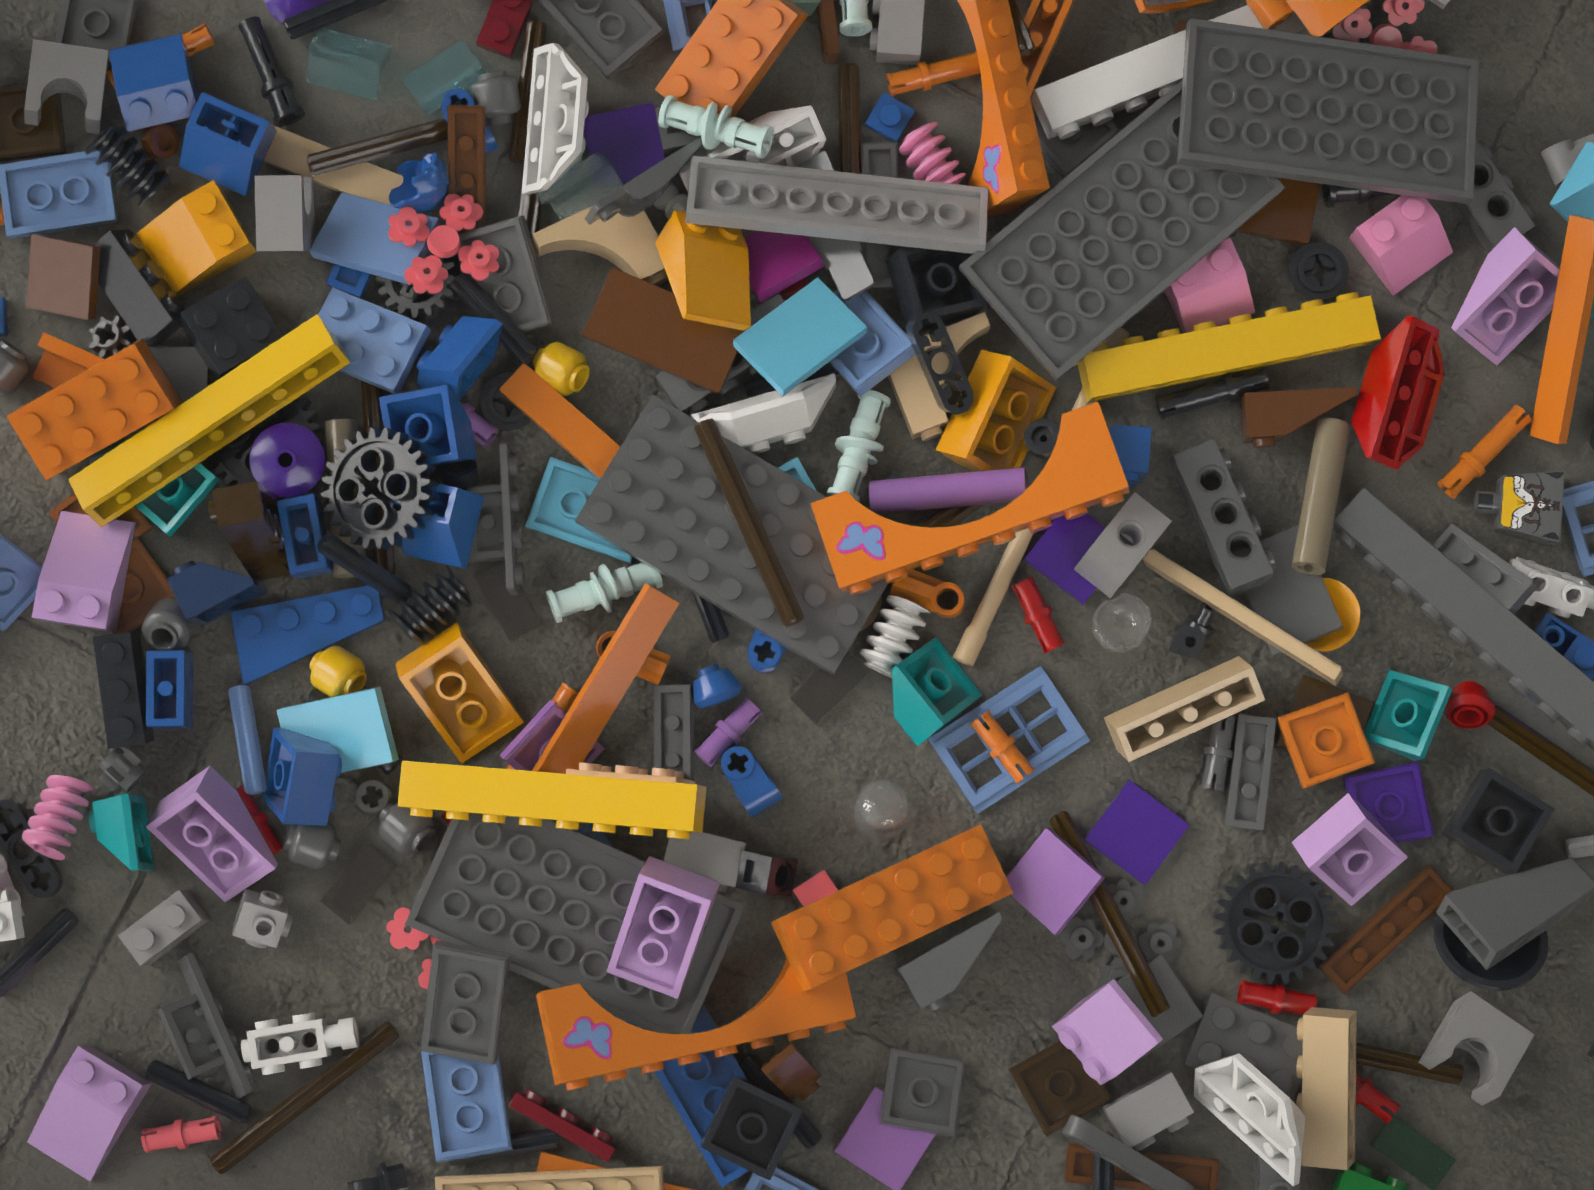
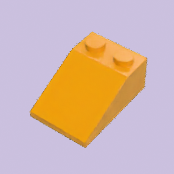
M214 180L179 199L136 233L144 244L143 249L150 259L163 270L164 279L168 285L180 296L257 253L223 190Z
M674 210L655 244L683 319L746 331L751 327L748 247L741 229L685 223L686 212Z
M458 622L395 663L398 678L461 764L524 723L486 662Z

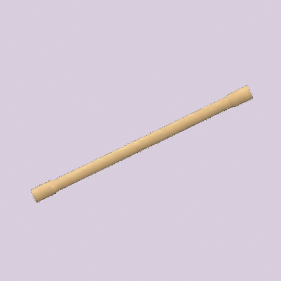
M1120 328L1103 343H1107L1108 349L1122 346L1121 340L1127 339L1130 333ZM1082 387L1072 410L1095 403L1096 401L1086 403ZM1029 528L1016 532V538L1009 541L972 622L966 628L952 657L955 660L973 667L986 640L987 631L1034 532H1030Z

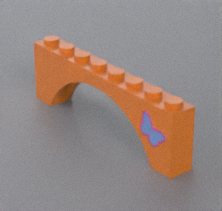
M957 0L965 14L974 39L981 72L983 94L980 147L968 184L969 186L988 188L987 216L1005 215L1050 188L1009 1Z
M1095 402L1062 414L1055 447L1038 477L1019 497L1007 506L979 520L950 527L928 528L906 525L874 513L856 501L847 491L810 504L838 587L843 593L850 591L851 596L871 590V583L885 579L887 583H892L908 576L907 571L921 566L924 571L944 564L943 558L957 553L958 558H963L980 551L979 545L990 541H993L994 545L1007 543L1016 538L1015 533L1029 528L1031 533L1044 530L1052 526L1051 520L1065 515L1066 520L1081 517L1088 513L1087 507L1102 503L1103 507L1118 504L1124 501L1123 495L1130 492L1099 402Z
M787 958L774 984L754 1007L727 1025L700 1033H658L628 1024L602 1008L588 995L579 983L541 991L536 994L555 1086L566 1084L567 1091L590 1086L588 1078L603 1075L604 1082L627 1078L626 1070L640 1067L642 1074L663 1070V1062L677 1059L679 1066L701 1061L700 1054L714 1051L717 1058L738 1053L736 1045L751 1042L752 1049L774 1045L773 1037L787 1034L788 1041L810 1037L809 1029L823 1026L824 1033L846 1029L845 1021L856 1018L846 973L802 992Z

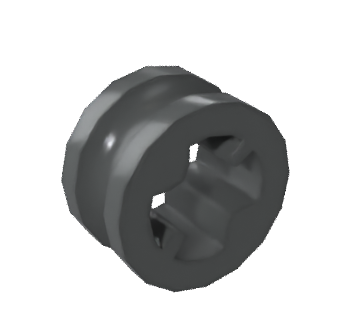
M368 780L362 783L356 792V802L359 808L367 813L382 812L392 799L389 786L380 780ZM376 786L375 791L381 789L383 792V798L378 800L379 806L375 808L371 807L372 802L366 804L364 796L369 794V787Z

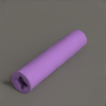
M1026 467L873 480L869 483L871 511L880 514L1009 503L1019 497L1029 487L1028 473Z

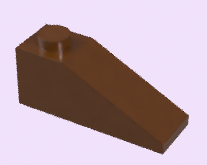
M1357 387L1244 393L1240 398L1243 443L1253 442V448L1276 446L1275 441L1286 438L1352 400L1357 395Z
M790 1041L767 1060L761 1068L764 1074L791 1101L797 1096L804 1101L820 1087L816 1081L821 1077V1074L794 1041Z

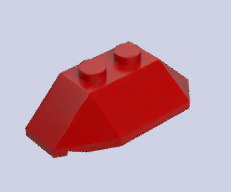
M1407 316L1372 350L1351 419L1365 457L1392 470H1398L1403 465V462L1410 459L1424 446L1444 378L1442 354L1437 341L1440 339L1439 329L1414 316Z

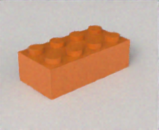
M717 0L654 90L664 98L672 95L679 102L692 106H702L706 109L711 101L718 104V114L721 113L725 105H729L732 107L731 118L735 117L809 14L791 0Z
M141 338L17 408L6 417L47 481L173 410L182 401L144 338Z

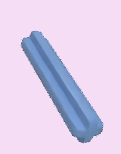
M237 685L229 688L228 694L244 792L255 795L265 792L267 786L251 689L246 685Z

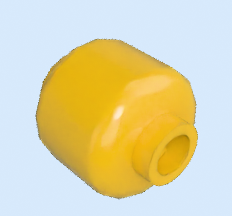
M553 342L545 349H539L532 363L533 368H535L534 372L562 396L579 392L586 384L590 374V368L587 366L585 355L560 342Z
M331 646L325 651L317 652L310 662V680L312 685L329 697L361 691L366 683L367 674L365 673L363 661L340 646Z

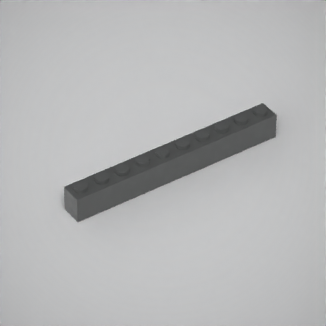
M1363 488L1334 519V530L1337 531L1334 534L1336 539L1349 550L1355 547L1365 555L1363 558L1364 563L1374 572L1380 574L1383 571L1394 581L1391 585L1407 599L1413 596L1422 604L1420 610L1435 623L1441 620L1451 629L1449 635L1464 648L1470 645L1480 654L1477 657L1478 660L1487 669L1494 673L1499 670L1508 677L1507 684L1515 693L1523 698L1529 695L1539 704L1536 709L1542 716L1552 723L1558 720L1568 729L1566 735L1581 748L1587 745L1594 751V682L1369 491Z

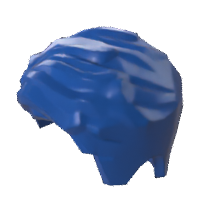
M428 153L424 156L423 160H408L398 165L397 172L402 174L403 183L390 191L389 202L393 208L412 207L416 212L424 213L433 211L442 205L446 197L449 178L446 164L438 154Z

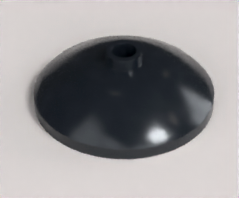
M1438 914L1434 922V940L1438 953L1444 963L1459 978L1482 989L1505 991L1525 985L1538 974L1548 954L1547 931H1545L1486 970Z

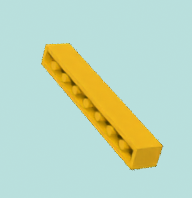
M1358 292L1347 293L1337 296V302L1323 305L1322 299L1312 300L1300 304L1301 310L1291 312L1287 311L1286 306L1265 311L1266 317L1252 319L1251 314H1243L1229 318L1230 324L1217 327L1215 321L1204 322L1194 325L1193 332L1180 334L1179 328L1165 330L1157 333L1158 339L1144 341L1143 336H1135L1121 340L1122 346L1109 349L1107 343H1102L1078 363L1086 403L1371 345L1381 339L1371 295L1359 298Z
M316 314L69 478L68 480L82 509L102 528L348 365L350 361L334 333L321 317Z
M402 761L398 806L410 808V816L433 817V810L446 811V819L469 821V813L483 814L482 822L505 824L506 816L519 817V825L542 827L543 819L555 820V828L578 830L579 823L593 824L592 831L615 833L616 826L630 827L629 834L653 836V829L667 830L668 838L690 839V832H703L707 787L697 784Z

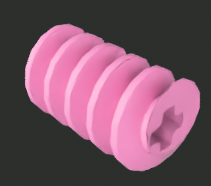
M937 121L921 126L902 140L903 143L899 151L901 155H910L906 164L909 168H917L913 173L915 180L959 185L966 177L965 172L953 174L952 172L959 164L958 160L948 162L945 160L952 152V148L939 149L938 145L945 139L944 134L932 136L931 133L938 126Z
M51 775L46 780V785L49 789L42 790L40 794L43 802L37 803L34 807V812L37 816L29 818L28 825L31 829L23 832L22 839L38 853L55 860H63L65 855L58 851L57 848L58 846H71V842L63 835L64 833L76 834L77 828L70 824L69 821L70 819H83V815L75 808L76 806L88 807L89 801L82 797L81 794L82 792L92 794L94 793V788L77 778Z

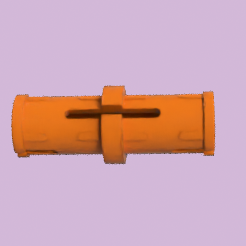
M988 710L981 717L990 727L989 730L984 727L978 718L970 726L975 729L992 750L989 752L991 757L999 759L1017 784L1024 777L1016 768V764H1019L1027 776L1035 768L1032 767L1015 746V738L1012 735L1008 737L992 716L990 710Z

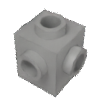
M244 889L233 921L232 936L243 938L246 943L257 948H266L267 946L277 948L280 936H288L293 921V916L288 914V901L283 900L281 895L272 891L258 893Z

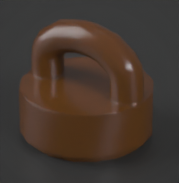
M167 122L144 128L141 143L143 148L148 151V158L166 159L176 153L179 147V137L174 126Z

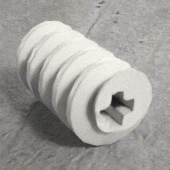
M888 595L886 601L893 609H881L879 614L886 623H874L873 628L880 636H868L866 641L873 650L861 649L860 655L867 662L863 664L892 678L893 667L903 661L899 654H912L913 649L906 643V640H919L920 638L912 629L913 626L925 627L926 625L925 621L919 616L920 612H930L905 598Z

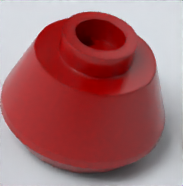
M1464 681L1452 688L1453 690L1443 714L1453 725L1462 729H1477L1493 719L1495 716V705L1484 686L1474 681Z

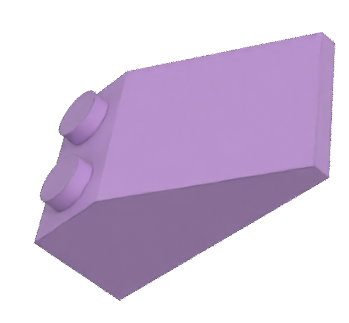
M1514 227L1487 255L1451 328L1497 366L1552 311L1560 266Z
M61 511L38 579L32 618L116 633L136 523L114 519L101 528L89 515Z
M211 766L160 800L146 825L149 831L224 902H227L276 869L278 865L237 791Z
M649 856L638 875L606 972L678 999L712 910L720 882Z
M80 1045L76 1048L57 1079L27 1143L91 1182L152 1085V1082L92 1045Z

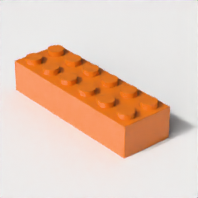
M980 824L772 921L771 924L801 990L804 992L1013 894V891Z

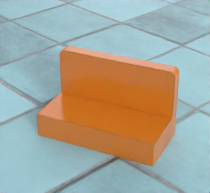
M43 332L37 346L44 350V353L33 374V378L55 388L104 359Z

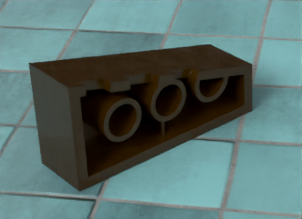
M258 481L213 489V501L208 502L211 521L213 524L218 523V528L250 577L256 581L290 575L277 501L282 499Z

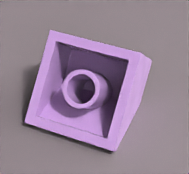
M1349 793L1292 841L1307 867L1351 906L1408 858L1407 854L1371 813Z
M1114 979L1080 1000L1052 1026L1058 1033L1061 1043L1066 1048L1072 1050L1082 1062L1085 1072L1095 1079L1100 1086L1118 1076L1163 1040Z

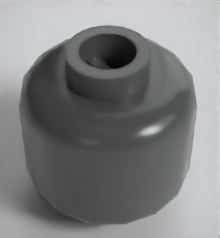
M506 70L477 75L478 81L474 82L470 88L471 95L476 105H486V119L490 120V125L512 122L511 114H515L521 109L517 79L514 76L507 75Z
M5 340L0 341V393L10 395L16 391L28 373L29 366L25 361L27 355Z
M166 598L159 600L151 607L142 625V635L146 643L154 650L178 651L187 645L196 624L186 619L177 599Z
M398 802L396 804H388L379 816V821L381 822L379 836L402 855L422 853L429 847L435 837L436 831L434 830V819L432 817L410 816V808L399 807Z
M327 822V826L289 824L282 850L287 851V858L291 863L319 870L325 866L327 860L335 861L341 840L335 838V827Z

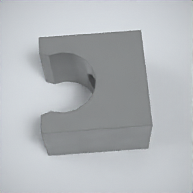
M33 39L24 108L25 124L38 126L41 121V108L44 101L56 93L67 92L78 97L86 107L84 122L86 133L99 134L109 50Z
M303 175L254 176L256 251H310L315 241L314 177H304Z
M1134 492L1089 548L1074 570L1111 598L1172 521ZM1120 534L1133 543L1134 546L1123 543Z
M1469 991L1452 1003L1419 1063L1430 1070L1450 1058L1454 1048L1468 1051L1476 1059L1480 1067V1079L1478 1085L1472 1090L1471 1099L1483 1106L1500 1097L1535 1034L1472 991Z

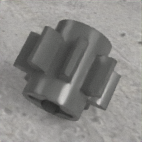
M116 315L113 322L100 317V323L95 328L89 329L94 341L88 346L94 352H100L99 357L106 359L131 345V337L134 334L129 326H125V321L120 316Z
M120 747L115 748L99 765V768L105 772L99 780L112 792L114 790L117 791L121 787L127 793L145 776L146 771L140 765L146 759L133 747L131 749L128 748L125 752Z

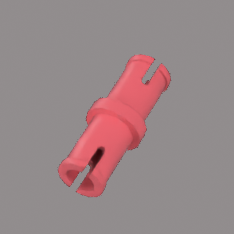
M217 1115L188 1122L185 1119H178L171 1125L142 1129L141 1133L144 1135L141 1136L142 1146L146 1153L176 1146L179 1150L187 1149L193 1143L221 1140L222 1134L220 1132H222V1126Z

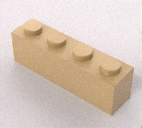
M1238 656L1104 717L1116 750L1130 762L1264 701L1265 698L1253 667Z
M1311 1007L1303 1014V1018L1298 1020L1297 1039L1298 1041H1303V1054L1299 1055L1296 1071L1297 1077L1302 1079V1093H1299L1297 1096L1296 1106L1306 1116L1301 1166L1348 1170L1355 1162L1357 1011Z

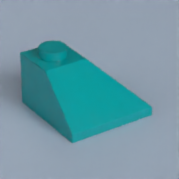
M937 637L892 669L894 718L917 746L939 731L982 696V693Z
M123 794L92 802L93 811L89 812V825L93 834L96 833L97 840L131 871H155L150 831L146 828L148 814L145 796Z

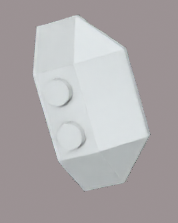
M550 43L534 49L522 194L526 195L548 190L582 161V154L586 145L584 126L589 110L587 101L588 77L564 49L556 43Z
M810 105L768 112L748 122L760 127L770 125L774 128L771 148L763 159L757 157L755 152L739 147H729L723 142L713 150L705 149L702 146L694 156L796 167L819 154L820 148H823L827 139L813 107ZM692 158L679 171L687 192L689 189Z
M835 374L800 383L783 397L775 390L691 414V416L698 423L713 418L723 437L753 454L765 452L770 449L769 444L784 440L785 445L793 444L806 439L805 433L811 432L836 388Z
M1239 1053L1195 1068L1194 1097L1293 1187L1299 1184L1306 1116L1290 1097Z

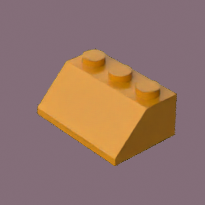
M981 350L968 377L974 394L972 406L965 413L951 415L936 447V451L958 465L974 472L1020 468L1028 451L1024 442L1025 430L1030 423L1043 418L1056 387L1013 357Z

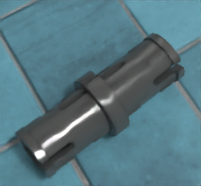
M1229 716L1226 718L1223 731L1221 730L1222 720L1211 725L1209 745L1204 746L1203 754L1207 755L1200 788L1210 790L1212 777L1216 775L1214 791L1224 792L1228 759L1233 758L1234 752L1230 750L1236 717Z

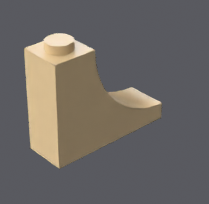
M591 206L533 233L532 243L538 257L555 251H585L603 257L615 264L623 272L655 286H660L668 280L655 244L658 235L645 211L632 217H625L617 213L606 222L599 219L589 225L585 217L592 208Z
M983 312L947 326L946 330L957 355L969 343L989 333L990 323L986 313ZM929 333L925 335L929 338L932 346L941 345L940 341L932 342ZM926 346L925 351L932 346ZM943 352L937 353L931 362L932 368L937 374L945 372L949 365L948 357ZM915 354L887 377L912 440L921 437L924 442L942 435V428L947 426L948 419L946 412L937 405ZM945 380L939 381V384H944Z

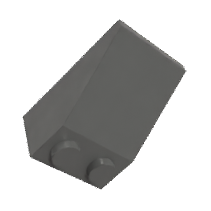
M999 912L989 915L897 967L920 1009L927 1006L932 1012L951 1001L948 994L957 988L1003 918Z

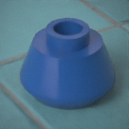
M714 664L697 671L699 678L693 681L694 704L699 708H709L740 695L742 684L728 668L720 670L719 665Z

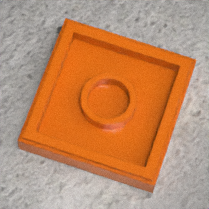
M1348 692L1276 718L1302 789L1375 763Z

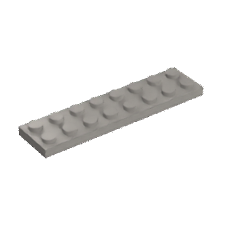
M692 156L685 223L974 254L976 251H985L988 188Z

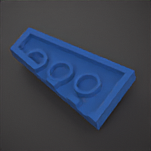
M367 585L232 611L231 617L243 685L247 686L258 681L259 678L284 669L298 660L312 656L319 651H323L324 648L349 639L385 622L381 593Z

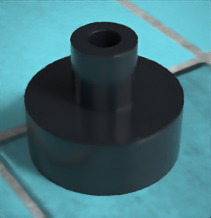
M1038 419L1030 423L1026 428L1024 442L1030 453L1035 457L1042 459L1050 458L1060 430L1055 422L1049 419Z
M474 460L443 464L440 468L443 485L467 491L468 487L473 486L479 481L478 467Z

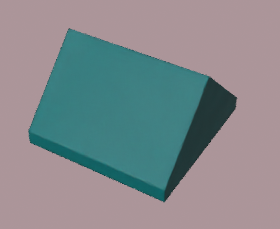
M198 463L135 505V507L171 537L217 484L219 478L201 463Z
M1389 670L1364 730L1367 742L1412 761L1424 759L1453 689L1449 686Z

